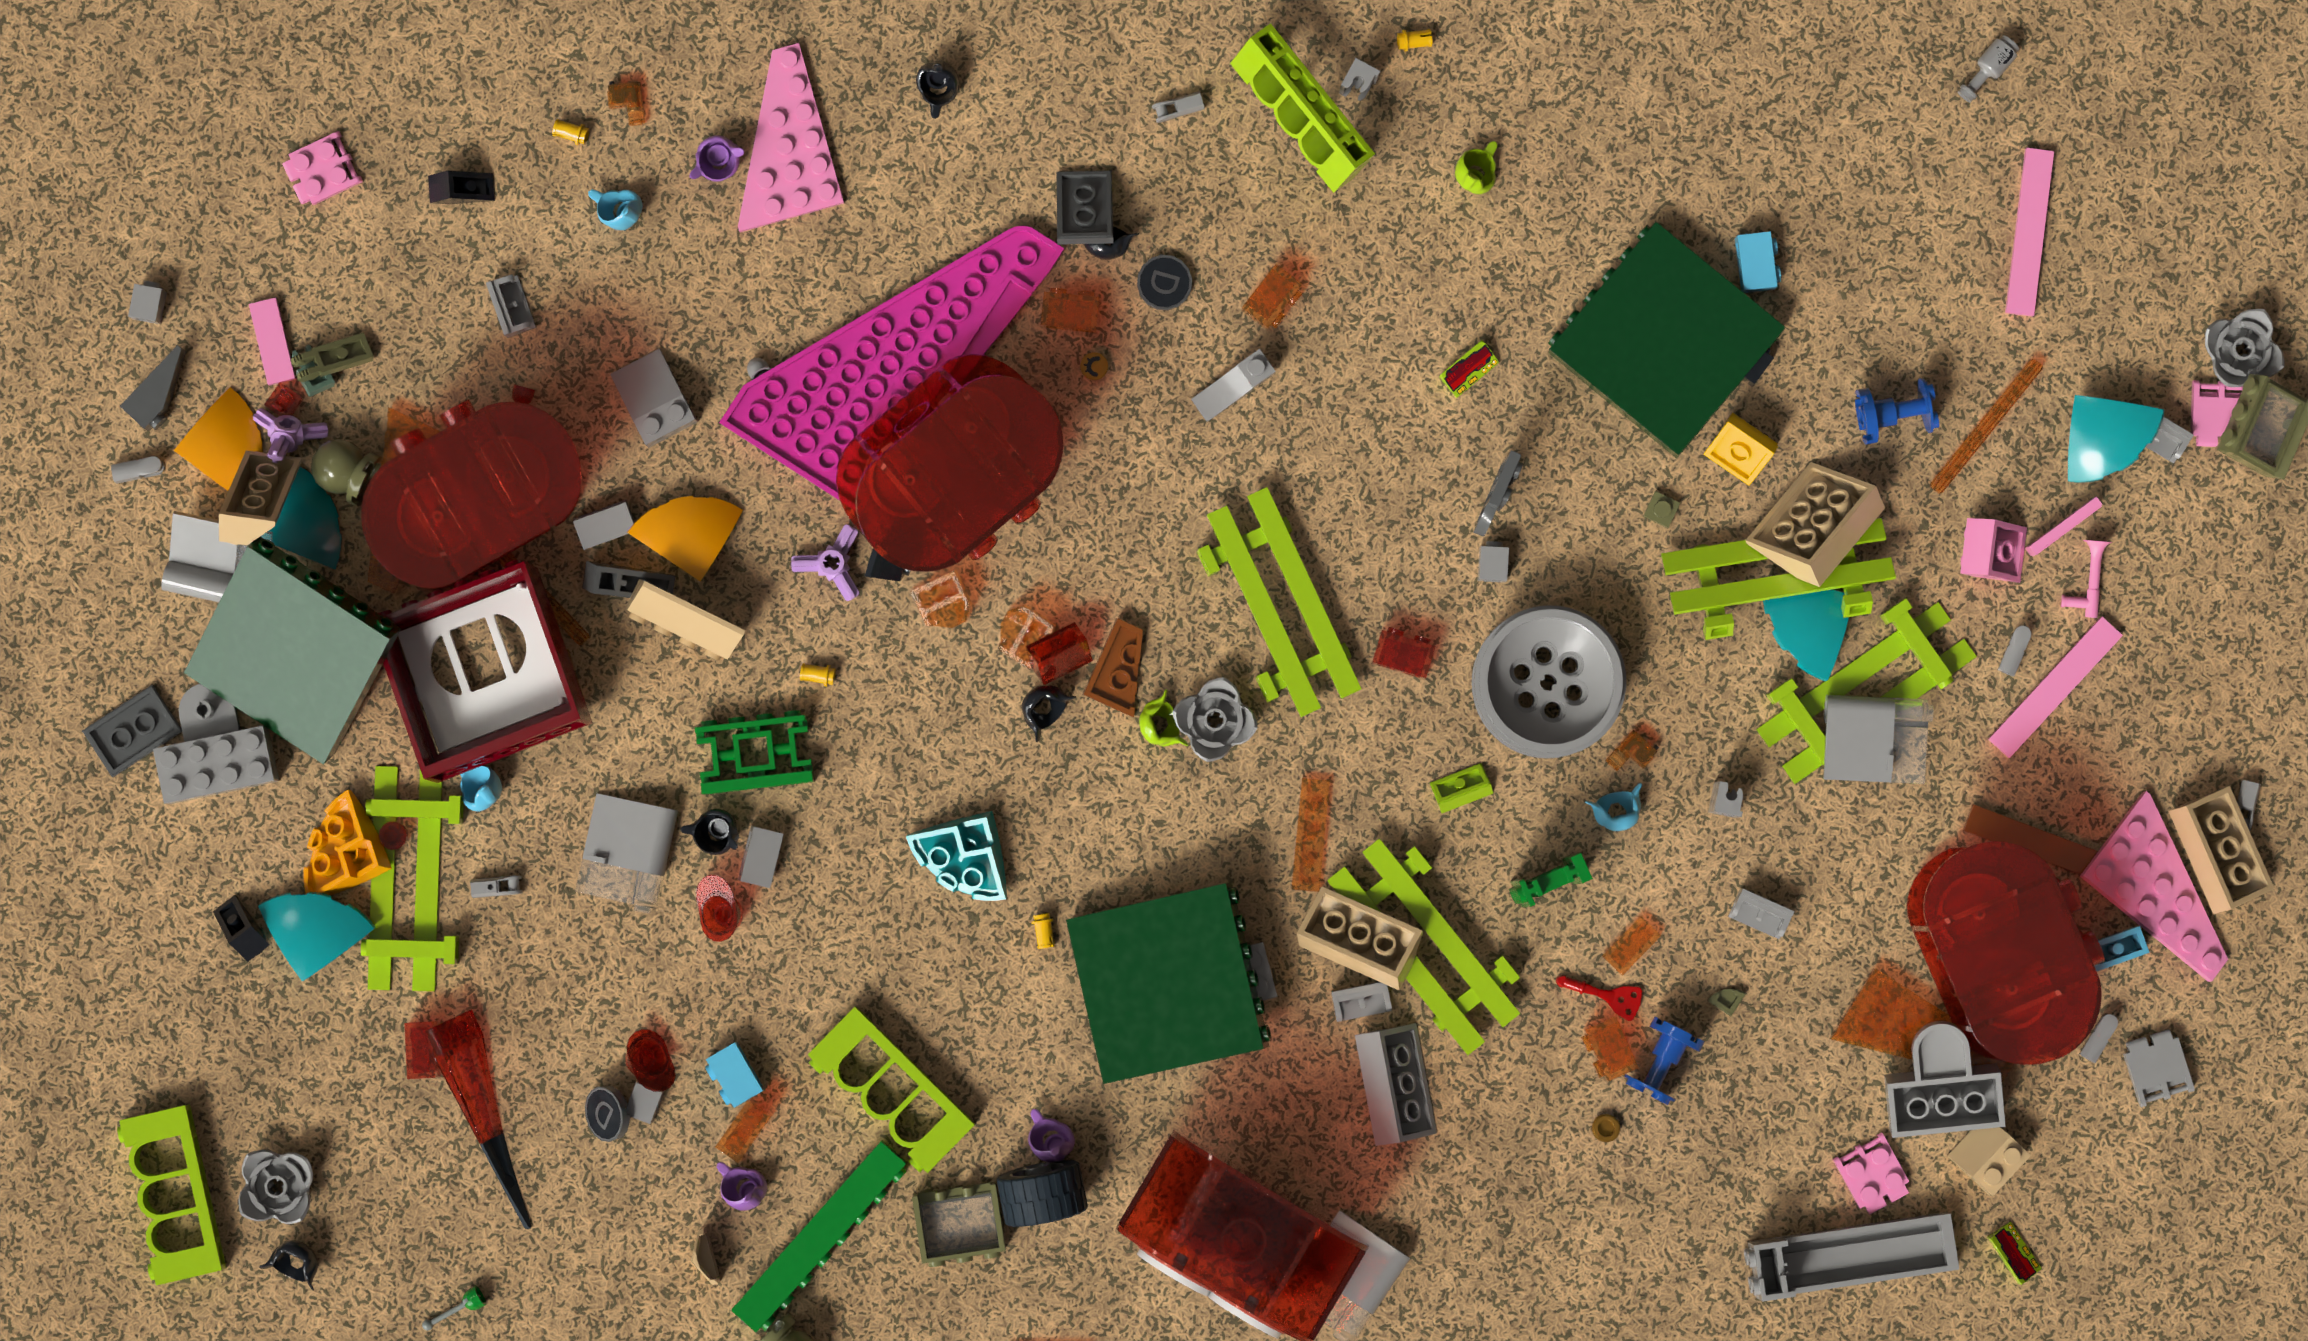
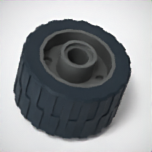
M1075 1160L1037 1163L1008 1171L997 1178L1004 1220L1008 1226L1024 1227L1059 1221L1078 1215L1088 1208L1080 1163Z

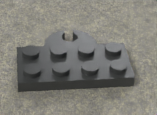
M1511 450L1503 460L1473 533L1484 537L1495 512H1499L1506 505L1512 489L1508 488V486L1515 482L1523 466V463L1519 462L1521 454Z

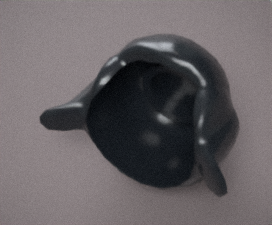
M935 60L934 62L922 65L916 76L917 88L922 94L923 99L930 104V112L933 119L939 117L942 106L952 102L958 93V74L951 65L943 60ZM947 86L946 91L942 94H935L930 91V87L942 89Z
M1113 226V243L1111 245L1105 243L1084 245L1091 255L1103 260H1112L1124 255L1133 237L1140 233L1128 235L1123 230Z
M1053 685L1037 686L1026 694L1022 701L1021 710L1026 724L1035 733L1036 742L1040 741L1041 730L1053 724L1064 712L1066 701L1076 699V696H1067L1060 688ZM1045 697L1049 699L1051 710L1047 715L1034 711V708Z
M710 809L703 813L697 821L690 825L682 826L680 829L682 833L693 836L695 844L701 851L711 855H722L729 851L730 848L733 850L738 848L739 833L736 820L729 812L722 809ZM708 832H709L714 838H716V839H721V840H719V841L712 840V839L710 838Z
M296 1240L285 1241L273 1251L265 1264L259 1266L260 1269L274 1267L292 1279L302 1282L307 1281L309 1287L314 1291L312 1282L319 1264L312 1248L303 1242ZM290 1255L303 1260V1266L298 1269L293 1267Z

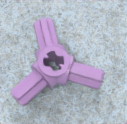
M259 408L253 415V420L268 430V436L272 445L267 456L272 459L273 463L282 461L286 453L297 450L298 445L303 444V440L320 439L328 436V427L324 422L301 424L300 420L294 416L283 415L276 418L263 408Z
M845 524L833 546L828 545L825 551H818V555L792 556V571L818 572L819 576H826L829 582L834 581L846 601L856 598L860 593L847 572L850 570L847 564L850 556L847 553L858 535V530ZM830 556L840 560V563H836L839 567L835 570L831 567H825V563H828L826 559Z

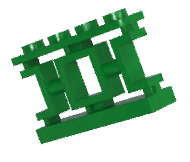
M800 710L784 712V717L773 718V713L756 715L755 721L745 722V717L728 718L729 724L718 725L717 720L701 721V727H695L696 744H711L714 770L700 772L702 795L815 782L812 760L798 761L795 734L809 732L807 715H801ZM799 722V727L788 728L789 743L774 744L772 730L761 731L762 726ZM743 729L742 734L732 735L734 749L718 751L717 737H705V733ZM766 737L769 764L743 767L740 740ZM791 754L792 767H804V771L766 776V771L777 770L775 755ZM735 760L736 774L748 773V778L710 782V777L721 776L720 762Z
M1570 854L1561 858L1564 866H1557L1529 880L1515 879L1511 881L1513 887L1509 888V892L1514 903L1521 904L1522 907H1532L1536 905L1532 897H1540L1571 882L1573 884H1583L1592 880L1593 878L1582 854Z

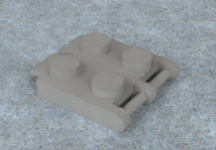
M2170 1030L2149 1035L2152 1045H2148L2146 1037L2126 1042L2128 1052L2123 1053L2140 1107L2147 1106L2146 1103L2157 1099H2170V1095L2186 1090L2189 1093L2195 1091L2179 1038H2173ZM2185 1082L2183 1086L2171 1090L2168 1089V1087ZM2161 1090V1093L2144 1097L2145 1094Z

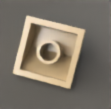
M2000 1127L1970 1130L1947 1155L1952 1162L1990 1196H1994L2031 1156Z

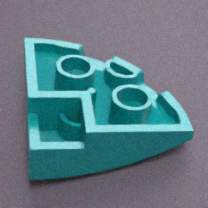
M2075 395L2068 448V482L2085 483L2103 480L2104 476L2116 471H2123L2139 459L2138 455L2147 444L2154 441L2160 429L2165 410L2133 403Z
M300 466L275 527L261 535V537L270 540L275 546L336 570L342 543L338 522L339 515L331 496L315 482L313 475Z
M1831 589L1763 600L1765 614H1770L1774 626L1772 634L1783 651L1788 650L1798 660L1797 666L1815 678L1826 682L1835 665L1849 617L1843 618L1841 610L1842 598L1845 594Z
M993 811L948 821L906 835L909 847L918 863L922 867L926 866L936 876V882L952 892L960 891L972 895V899L997 901L1007 899L1004 862Z
M309 892L297 895L285 893L270 898L258 906L274 940L302 982L339 957L376 927L368 917L351 904L344 905L332 900L331 895Z

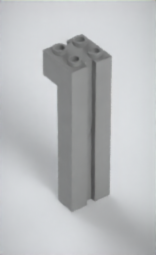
M1948 1212L1748 1241V1248L1744 1249L1745 1263L1750 1268L1752 1267L1753 1276L1748 1277L1750 1293H1753L1762 1302L1796 1297L1798 1293L1959 1270L1951 1213Z

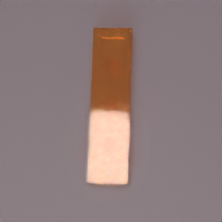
M1302 778L1291 886V889L1319 892L1330 784L1328 780Z

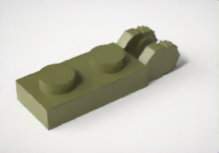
M363 332L311 348V351L295 355L290 361L294 367H300L314 361V367L302 370L296 375L298 381L306 382L318 376L323 377L372 362L374 356Z

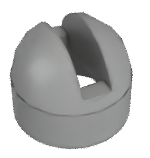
M753 358L747 365V372L751 380L771 369L762 358Z

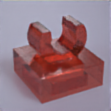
M279 382L264 405L280 416H292L304 398Z

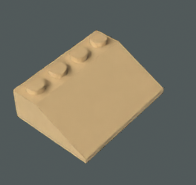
M1810 462L1745 541L1749 546L1796 578L1820 587L1881 514L1885 506L1875 485Z

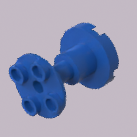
M1924 378L1918 379V399L1895 403L1893 398L1874 401L1869 388L1857 389L1855 391L1857 397H1860V399H1855V409L1859 430L1866 431V435L1862 437L1865 445L1878 442V428L1897 425V419L1922 415V420L1928 433H1932L1934 428H1939L1938 414L1936 411L1933 412L1931 402L1935 400L1933 384H1928Z
M1654 1016L1650 1027L1662 1033L1652 1052L1657 1056L1644 1082L1627 1074L1624 1077L1628 1078L1626 1084L1641 1092L1647 1088L1653 1091L1651 1097L1668 1105L1670 1100L1675 1102L1676 1099L1660 1092L1659 1088L1671 1064L1678 1065L1687 1046L1700 1052L1705 1042L1698 1038L1695 1040L1692 1034L1666 1021L1662 1023V1020Z

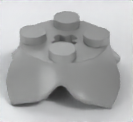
M2265 309L2246 310L2232 320L2219 319L2207 327L2205 347L2212 359L2215 375L2225 386L2242 387L2249 374L2271 377L2284 367V355L2280 346L2272 341L2273 323ZM2243 343L2247 354L2240 356L2237 353L2236 346Z
M1224 677L1208 681L1203 685L1198 694L1183 698L1173 710L1176 726L1189 737L1194 753L1206 762L1223 758L1231 747L1248 741L1258 728L1254 713L1249 707L1241 703L1236 686ZM1214 712L1220 714L1219 718H1223V724H1218L1216 728L1210 727L1211 723L1207 722V717H1212Z
M258 1150L248 1153L242 1164V1175L246 1184L240 1192L238 1199L240 1214L254 1221H265L271 1218H276L285 1224L302 1221L309 1210L311 1201L309 1188L313 1181V1171L309 1159L294 1152L281 1155L271 1150ZM274 1179L283 1182L282 1193L272 1190L275 1186Z

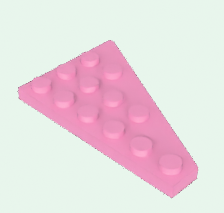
M799 43L772 50L738 222L739 232L844 204Z
M2145 791L2135 801L2080 877L2208 982L2213 981L2228 958L2151 794Z

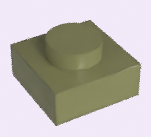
M1655 491L1643 517L1668 529L1680 502Z

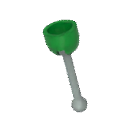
M476 1285L464 1293L462 1303L432 1320H424L422 1323L423 1329L431 1330L434 1324L465 1307L469 1310H477L487 1305L480 1288Z

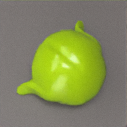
M1491 141L1484 150H1467L1459 158L1455 167V178L1465 190L1481 195L1490 191L1496 181V163L1493 156L1498 146L1495 141ZM1474 165L1481 167L1485 175L1483 176L1480 171L1470 167Z
M1165 689L1161 697L1151 700L1144 706L1139 717L1140 731L1143 737L1154 745L1166 747L1181 743L1189 746L1186 740L1179 737L1180 732L1173 717L1174 709L1166 701L1168 690ZM1155 715L1167 719L1168 726L1161 734H1157L1156 726L1152 719Z

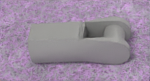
M1200 91L1152 105V109L1156 110L1158 116L1156 119L1157 123L1205 109ZM1174 104L1176 112L1168 114L1166 106Z
M155 456L111 465L113 480L116 484L142 479L143 477L158 476L165 469L164 463Z
M2019 626L2013 632L1997 669L1998 671L2012 677L2015 676L2025 653L2024 650L2031 638V630L2027 626Z
M2242 780L2237 803L2240 810L2249 811L2248 817L2244 818L2250 831L2261 784Z
M502 876L471 879L472 898L522 894L523 890H520L519 879H522V877ZM508 880L509 891L501 892L500 881Z
M2107 1014L2101 1017L2079 1055L2092 1063H2096L2107 1045L2108 1039H2110L2118 1026V1020L2114 1015Z

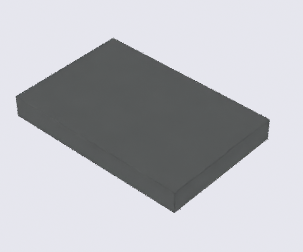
M1112 170L1056 172L1057 245L1113 243Z
M151 685L82 730L110 775L114 778L152 753L153 749L160 748L181 734L182 728L155 686Z

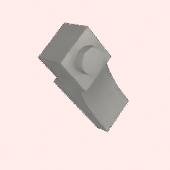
M1258 349L1193 397L1191 401L1205 421L1209 422L1273 376L1276 371L1262 351Z

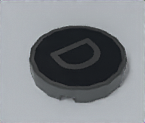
M1159 255L1149 259L1142 266L1138 273L1137 288L1140 297L1148 306L1156 310L1169 311L1179 307L1187 300L1192 288V277L1189 268L1182 260L1170 255Z
M600 1086L591 1090L585 1103V1117L594 1136L606 1142L622 1138L628 1131L630 1114H626L625 1107H628L627 1101L622 1093L613 1086Z

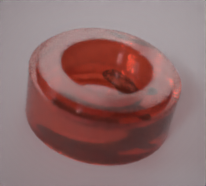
M396 821L384 824L379 831L380 843L390 850L403 847L408 840L406 827Z

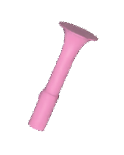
M2083 540L2087 542L2091 552L2087 598L2062 595L2061 607L2086 608L2085 617L2098 618L2101 560L2105 547L2112 542Z

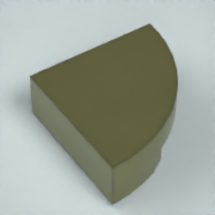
M1728 988L1717 991L1707 1001L1727 1015L1732 1016L1747 993L1738 989Z

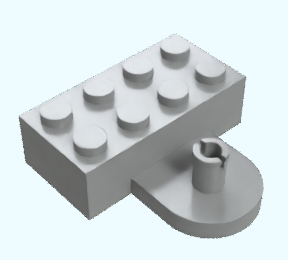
M201 684L191 687L180 701L179 718L184 742L153 749L164 804H175L279 781L269 729L265 726L241 730L236 707Z
M1934 1021L1923 1026L1916 1033L1912 1042L1914 1072L1884 1075L1888 1122L1892 1138L2006 1127L2001 1072L1997 1063L1971 1066L1970 1047L1967 1037L1953 1023Z

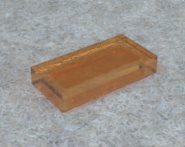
M1640 916L1602 957L1623 976L1661 935Z

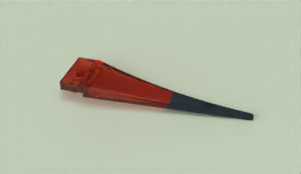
M471 1009L425 1032L435 1051V1062L523 1227L528 1230L531 1229V1222L505 1141L488 1065L484 1035Z

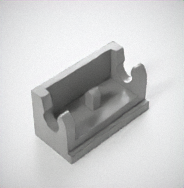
M1355 58L1341 84L1339 94L1346 97L1355 85V89L1360 88L1361 93L1358 96V101L1363 100L1372 84L1375 85L1377 83L1380 71Z
M512 274L486 283L504 336L509 338L536 328L518 275L513 276Z
M2163 417L2154 441L2148 443L2146 448L2171 463H2175L2176 459L2181 457L2194 435Z
M627 499L576 517L573 520L583 550L629 534L627 531L635 523Z
M1714 782L1708 813L1733 818L1742 817L1743 811H1740L1743 799L1742 789L1738 788L1737 792L1733 789L1731 793H1727V782Z
M751 826L737 880L770 888L784 834Z
M1740 889L1728 917L1780 939L1783 937L1795 911L1748 890Z
M1381 982L1331 992L1337 1022L1392 1011L1388 986Z

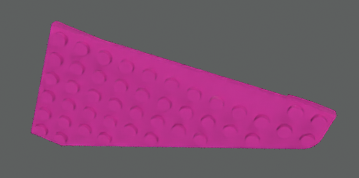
M1016 226L1010 228L743 385L719 423L860 514L871 498L865 477L867 464L873 452L885 441L894 437L904 435L918 437L928 425V416L936 399L949 388L960 385L1048 276L1065 249L1031 227Z

